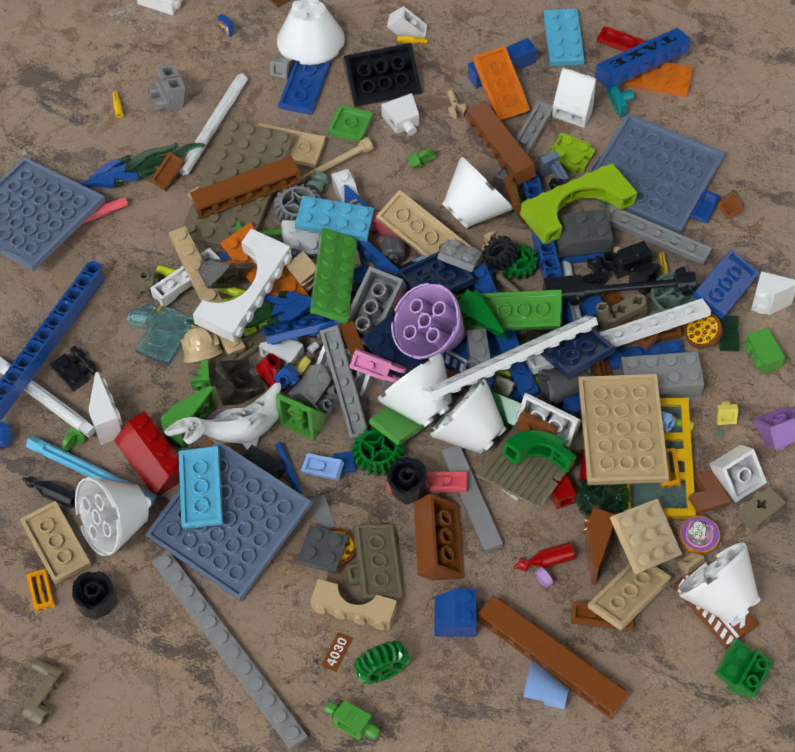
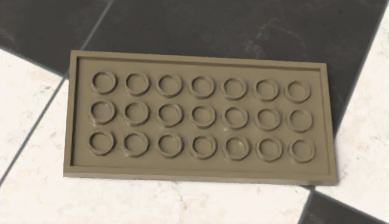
M227 119L199 188L286 158L294 141V134ZM273 193L199 219L192 203L183 227L186 226L193 242L223 249L220 243L235 233L236 220H239L240 225L243 227L251 223L257 231L259 230Z

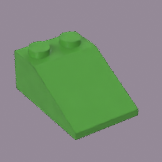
M210 385L173 405L168 412L166 411L161 418L163 431L171 424L186 417H197L207 420L208 416L218 407L214 387ZM164 433L165 439L172 444L186 448L189 446L183 440L185 433L174 436H167Z
M278 393L276 400L280 425L314 441L325 425V414L318 408L307 406L301 400L296 401Z

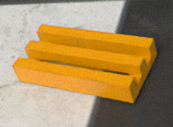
M667 448L666 457L669 481L660 483V488H665V486L670 488L674 485L680 487L681 481L676 448ZM668 453H672L675 480H672Z
M46 568L26 574L35 613L39 612L40 609L46 610L47 607H55ZM42 574L44 577L47 594L49 598V601L47 602L45 600L43 587L40 579V575ZM32 577H36L41 604L37 603Z

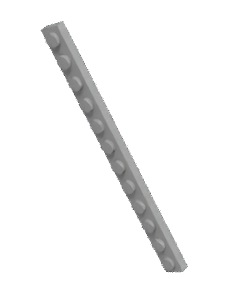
M166 551L151 561L162 579L289 750H293L308 739L306 733L171 553Z

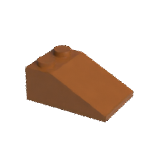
M593 508L592 513L587 514L583 534L586 535L585 548L591 583L596 585L614 534V526L610 517L615 515L597 508Z

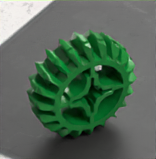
M373 426L371 431L365 429L364 434L359 433L358 439L354 440L352 447V458L355 460V465L357 467L360 466L361 472L366 470L368 476L372 472L375 477L378 476V473H382L385 476L386 471L389 472L390 465L405 455L404 443L400 445L395 444ZM386 443H388L394 449V451L390 450V448L386 446ZM363 451L371 456V460L363 454Z
M387 641L384 644L380 643L377 646H373V648L367 649L365 653H361L360 657L356 659L354 663L356 676L360 682L369 685L397 676L410 663L409 652L404 644L399 641Z

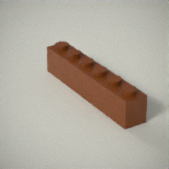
M486 101L467 109L468 117L466 121L469 127L474 128L476 136L478 138L481 137L485 148L490 149L492 157L494 159L497 158L501 169L506 170L507 176L510 175L517 186L536 177L534 163Z
M289 156L240 175L232 176L226 180L215 182L212 185L190 192L198 217L202 219L301 183V177L293 157Z

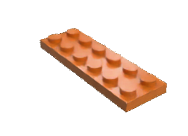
M248 223L222 241L220 245L252 285L257 274V266L250 256L243 253L242 241L250 229L256 230L251 223ZM284 266L280 278L274 281L271 292L266 294L287 298V292L291 291L309 296L286 266ZM267 303V305L273 311L274 305Z

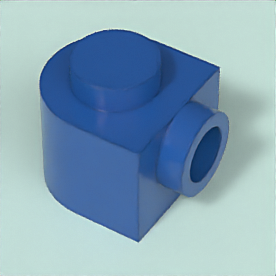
M289 362L273 379L280 383L284 389L288 385L291 387L300 380L298 377L300 373Z

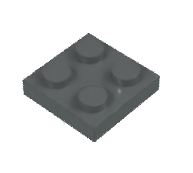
M310 525L297 558V564L336 574L349 540L348 535Z

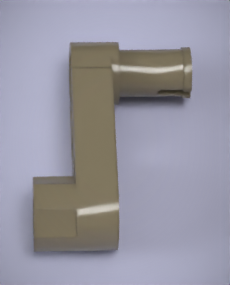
M634 294L609 308L606 302L598 303L596 305L598 325L601 329H609L632 317H645L648 311L646 297L643 294Z
M36 658L31 665V670L45 676V678L24 708L23 717L42 727L47 723L51 714V709L47 708L46 705L60 686L66 672L56 665L51 666Z

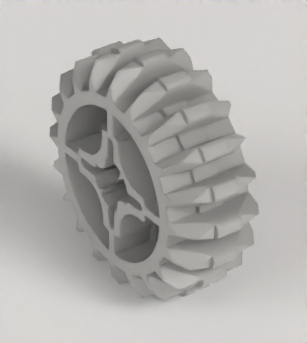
M296 184L294 187L290 186L288 189H282V193L277 194L273 206L275 216L279 218L280 223L282 220H296L303 196L321 199L316 189L312 190L311 186L305 188L304 184L301 186Z

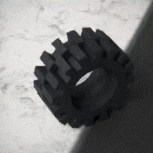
M500 235L498 239L496 237L492 238V242L489 240L487 242L489 245H485V250L482 251L483 259L494 271L495 269L500 271V268L503 271L506 266L508 268L511 267L510 263H515L514 259H517V254L519 253L518 248L509 237L505 235L502 237Z

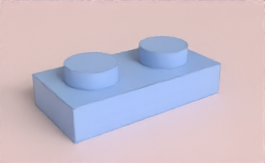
M307 453L301 472L306 475L338 481L344 462L340 459Z

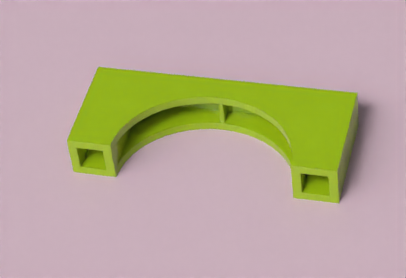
M611 163L601 166L593 172H588L582 177L572 179L566 184L558 185L548 192L541 193L539 196L525 200L522 203L520 215L542 243L546 245L560 238L562 225L558 220L557 213L566 204L578 199L594 198L606 201L620 211L634 205L637 192L614 164Z

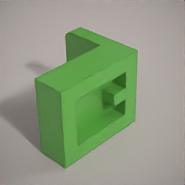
M200 360L201 368H197L198 377L190 379L193 391H201L211 385L208 360Z

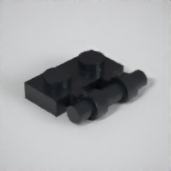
M76 346L70 349L73 353L72 357L69 358L65 353L50 363L51 368L73 392L88 382L86 376L88 373L95 376V373L98 372L94 362L88 360L83 350L78 349ZM78 362L83 364V367L80 369L76 365Z

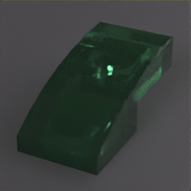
M725 315L722 319L718 317L723 329V334L719 340V351L739 352L738 316Z

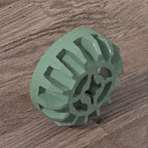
M675 272L665 273L656 280L673 279ZM696 281V290H697L700 285H699V283ZM674 287L652 288L650 295L652 308L655 311L662 312L668 310L665 309L666 307L671 309L695 301L697 299L692 295L696 290H693L691 295L683 296L681 292H675Z

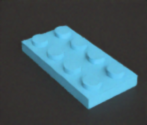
M577 8L544 10L543 17L550 67L584 65Z
M303 196L295 222V229L320 233L324 227L357 238V240L367 241L374 208Z
M218 446L179 451L182 528L189 529L222 525L220 452Z

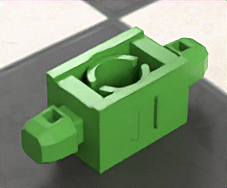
M345 700L340 707L339 704L330 701L325 706V712L333 717V726L359 741H361L364 734L370 739L378 737L380 730L377 726L371 724V715Z

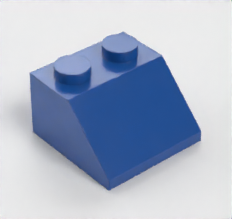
M455 588L435 596V637H476V589Z

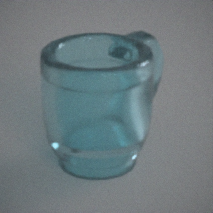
M148 304L141 308L130 310L127 316L128 323L137 328L151 329L155 323L156 306Z

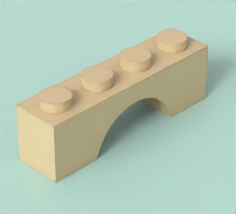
M320 579L317 580L310 600L311 609L316 613L331 614L341 620L346 618L353 620V622L359 625L368 624L377 630H390L397 611V600L376 595L373 600L366 604H350L340 596L338 584Z

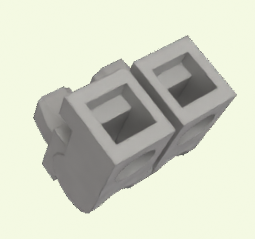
M174 64L157 67V74L160 79H156V85L148 86L147 90L149 98L158 97L153 98L155 110L164 109L165 113H168L171 110L180 109L184 103L185 86Z

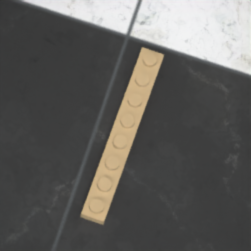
M186 226L168 232L169 238L200 301L223 303ZM217 335L228 357L245 351V345L241 337L232 342Z

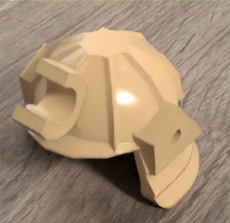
M191 323L192 328L185 334L184 339H181L184 351L183 362L185 363L210 359L224 352L219 345L217 334L195 323Z

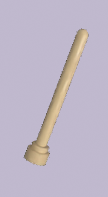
M367 137L360 140L357 147L302 175L301 183L298 184L300 185L310 180L314 171L325 172L361 152L368 153L372 151L373 145Z

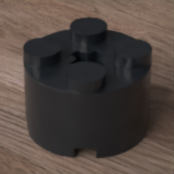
M401 457L390 465L387 480L390 490L397 500L403 504H410L423 498L429 492L430 482L426 467L422 461L417 458Z
M88 571L75 579L72 586V597L78 611L82 615L97 620L107 615L117 603L116 592L108 575L100 571Z

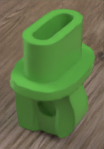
M425 149L418 154L415 150V154L407 156L412 168L417 166L421 168L424 163L436 159V155L431 149Z
M69 428L67 435L62 441L61 449L68 452L76 444H82L86 435L75 428Z

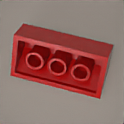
M145 411L128 420L114 441L150 492L158 497L180 483L179 457Z

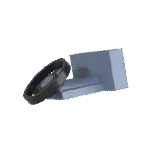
M557 151L541 157L536 170L539 179L552 173L556 178L551 179L549 182L551 189L555 188L553 184L556 186L568 183L569 180L567 173L558 161L560 156Z

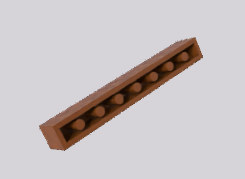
M492 596L479 611L478 622L526 658L536 662L612 720L627 702L628 693L622 685L610 681L604 672H598L586 659L577 657L571 648L562 646L553 635L544 633L538 624L526 620L520 611L511 609L503 599Z

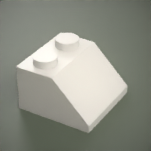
M761 272L751 311L770 315L792 305L795 295V280Z
M741 444L709 464L721 486L734 502L739 501L767 483L754 449Z

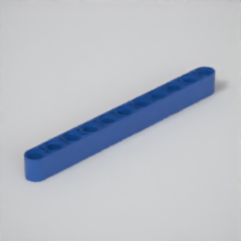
M535 171L536 177L522 183L524 200L532 199L543 193L537 171ZM532 230L542 279L562 276L554 241L544 245ZM562 302L561 327L573 321L569 302Z
M91 261L84 266L0 379V420L4 418L102 284L104 276L99 262Z

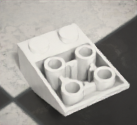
M562 68L553 104L552 117L585 128L593 112L596 78Z
M96 372L88 411L99 442L103 445L114 441L124 426L119 411L115 407L112 394L108 390L105 378H101L99 373Z

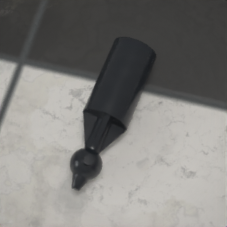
M33 476L22 478L27 487H35L43 497L56 501L70 509L75 506L76 491L50 480L37 481Z

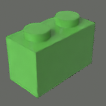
M769 328L747 334L744 348L748 354L750 353L754 367L759 369L761 375L783 367L785 356Z

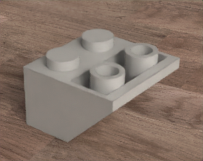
M322 364L308 366L300 380L289 393L292 399L296 401L301 400L309 407L320 409L325 414V419L339 401L333 376Z

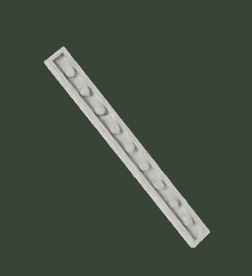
M703 298L599 332V334L612 345L618 347L710 316L711 310ZM540 354L527 357L526 363L533 375L539 373L538 371L542 369L555 368Z
M592 316L579 318L424 389V396L434 401L441 400L447 393L458 392L465 385L476 384L478 379L482 377L493 376L495 371L508 369L515 362L526 361L527 357L532 354H541L544 352L543 349L560 345L561 341L571 340L580 332L586 333L591 331V327L598 325L597 319Z

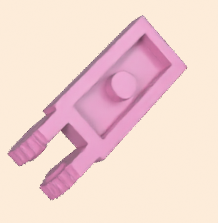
M357 348L349 366L351 369L396 383L401 378L388 374L390 369L399 373H405L406 368L402 365L392 363V361Z

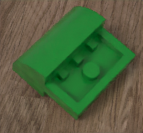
M734 639L714 674L728 684L726 688L743 697L752 698L756 696L774 662L760 651H752L741 641Z

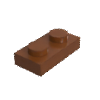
M523 410L519 415L516 429L521 431L539 430L556 435L558 427Z

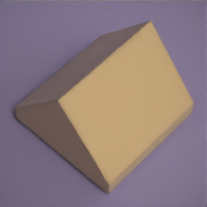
M692 552L678 561L677 564L687 575L704 564V556Z

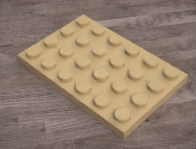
M657 374L578 377L587 485L668 482L669 474Z

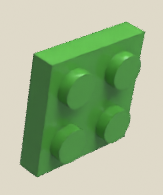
M340 104L328 128V135L360 143L372 121L373 113Z

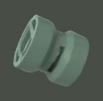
M314 171L311 180L307 182L305 188L311 186L312 190L316 189L317 194L321 195L323 187L329 182V178L323 172Z

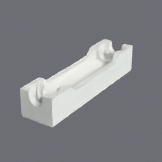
M210 248L200 254L210 275L222 268L221 259ZM184 266L152 286L150 290L152 297L155 300L158 299L160 305L164 308L173 302L179 294L191 287L192 283Z

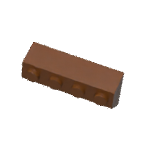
M430 493L414 502L418 575L432 581L464 578L459 505Z

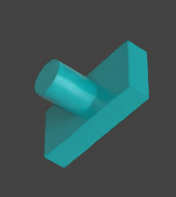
M617 86L606 89V94L618 117H626V102L634 100L632 90L620 93Z

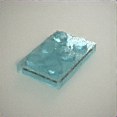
M162 306L135 347V352L169 366L182 346L181 339H184L185 334L192 328L191 323H195L194 318Z

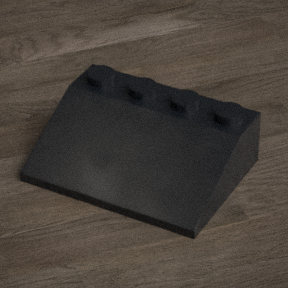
M411 43L345 55L343 57L344 70L354 107L398 99L411 93L412 95L422 94Z

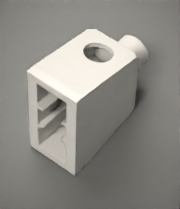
M412 93L381 104L382 117L396 133L406 131L409 136H412L417 132L416 127L419 126V113Z

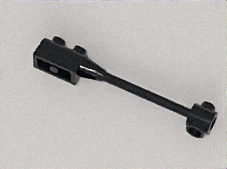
M680 267L675 270L673 279L611 285L583 283L581 275L548 277L543 279L542 291L562 290V302H570L572 306H577L581 303V300L602 293L674 287L675 292H681L683 296H688L693 293V290H696V276L694 272H690L688 267Z

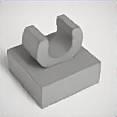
M273 57L271 59V76L287 79L289 76V61H287V58Z

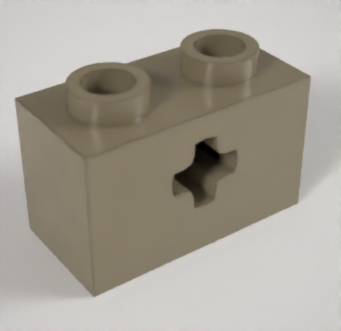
M769 486L765 490L760 489L750 501H744L739 506L740 510L737 517L755 534L784 511L786 502Z

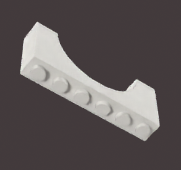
M250 229L242 241L243 253L250 256L257 266V274L252 285L241 296L228 302L212 303L202 300L193 313L196 325L232 342H235L238 337L242 336L247 322H251L255 310L261 307L265 295L271 292L274 281L280 278L284 266L288 265L292 259L290 246L253 229Z

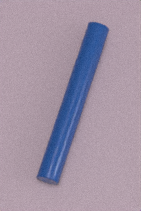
M278 442L275 444V447L293 490L301 494L303 492L284 445L282 442Z

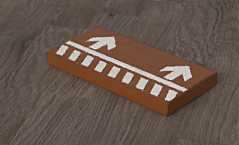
M693 570L692 572H690L689 574H687L686 576H684L683 578L674 583L673 587L677 590V592L680 585L695 570ZM685 600L725 649L730 646L734 639L740 640L759 625L750 613L741 619L736 617L732 622L727 623L725 620Z

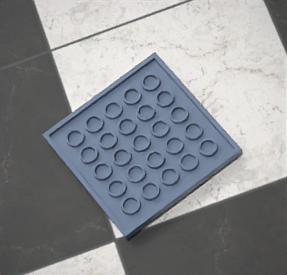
M628 113L593 171L601 166L613 163L637 192L634 205L623 210L681 234L701 195L706 190L722 162L725 152Z
M23 157L0 179V254L35 271L105 202V197Z
M216 440L212 447L218 446L220 452L223 524L183 529L179 489L145 536L241 602L313 503Z

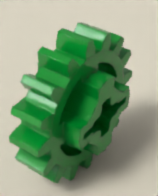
M516 242V247L519 251L518 257L514 259V264L510 263L511 267H505L503 275L509 274V279H512L513 276H516L517 280H519L520 276L526 279L527 274L532 276L533 270L536 271L538 258L536 257V252H532V247L526 248L525 243L519 246V243Z

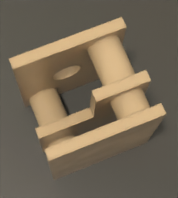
M302 251L285 266L303 289L308 292L314 283L316 265Z

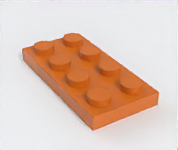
M505 46L472 57L490 106L500 121L530 111Z
M666 62L619 85L687 97L693 66Z

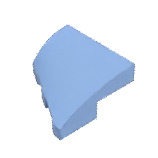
M532 661L523 697L543 701L544 705L565 710L569 688L536 662Z

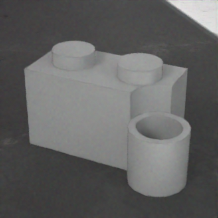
M486 328L467 330L466 344L469 361L464 363L463 371L490 359Z

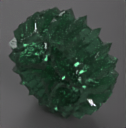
M582 480V487L577 488L576 500L578 501L576 505L580 508V514H584L585 519L587 514H591L593 511V507L588 503L597 505L600 510L615 515L624 512L623 509H628L630 496L626 484L587 485V482ZM607 487L614 489L617 493L607 490Z

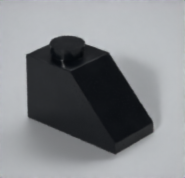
M644 262L639 266H634L630 271L629 283L655 281L660 275L661 265L659 263ZM641 289L637 291L645 296L646 294L651 292V289Z

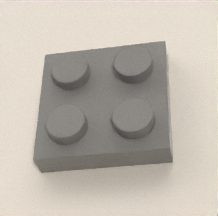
M447 239L437 259L473 272L482 252L474 247L464 246L457 240Z

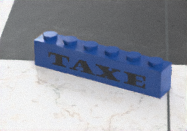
M679 28L670 30L596 64L595 78L604 87L610 89L686 54L689 51L691 38Z

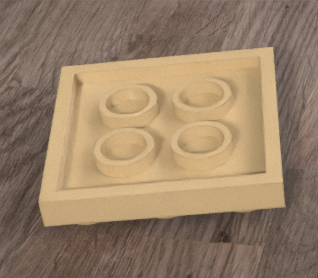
M658 498L610 517L634 574L682 555Z

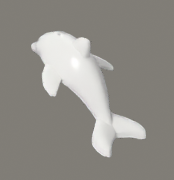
M274 383L259 399L246 407L225 410L216 415L215 419L212 420L186 417L171 424L165 429L164 433L167 436L185 433L183 440L187 444L195 442L204 434L226 443H243L246 450L251 445L257 447L259 437L267 432L278 420L279 412L276 395L280 394L281 384Z

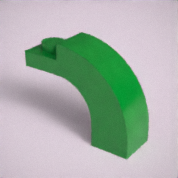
M539 430L522 431L511 436L505 441L502 455L516 466L526 458L538 456L552 461L566 473L572 470L576 458L571 451L564 447L566 442L564 439L555 434Z

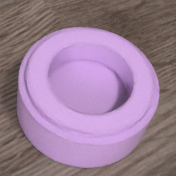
M540 567L535 571L537 579L545 588L553 584L552 578L544 568Z

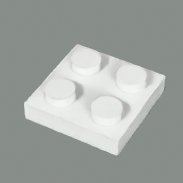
M282 220V241L290 246L291 254H294V257H296L297 251H304L310 257H317L319 233L295 229L296 220Z

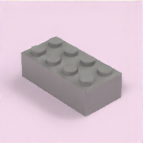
M370 266L349 308L347 322L353 320L360 340L387 315L391 314L392 317L394 316V310L407 288L403 279ZM361 340L364 349L370 351L369 348L365 345V343Z
M698 352L621 357L620 375L657 374L660 398L700 397L702 395L704 381Z

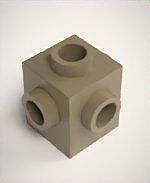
M133 269L130 283L133 295L152 296L150 288L160 282V279L156 276L155 270Z

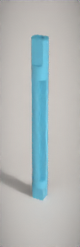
M35 436L27 439V448L87 477L135 485ZM140 487L145 497H149L152 506L156 502L157 495Z

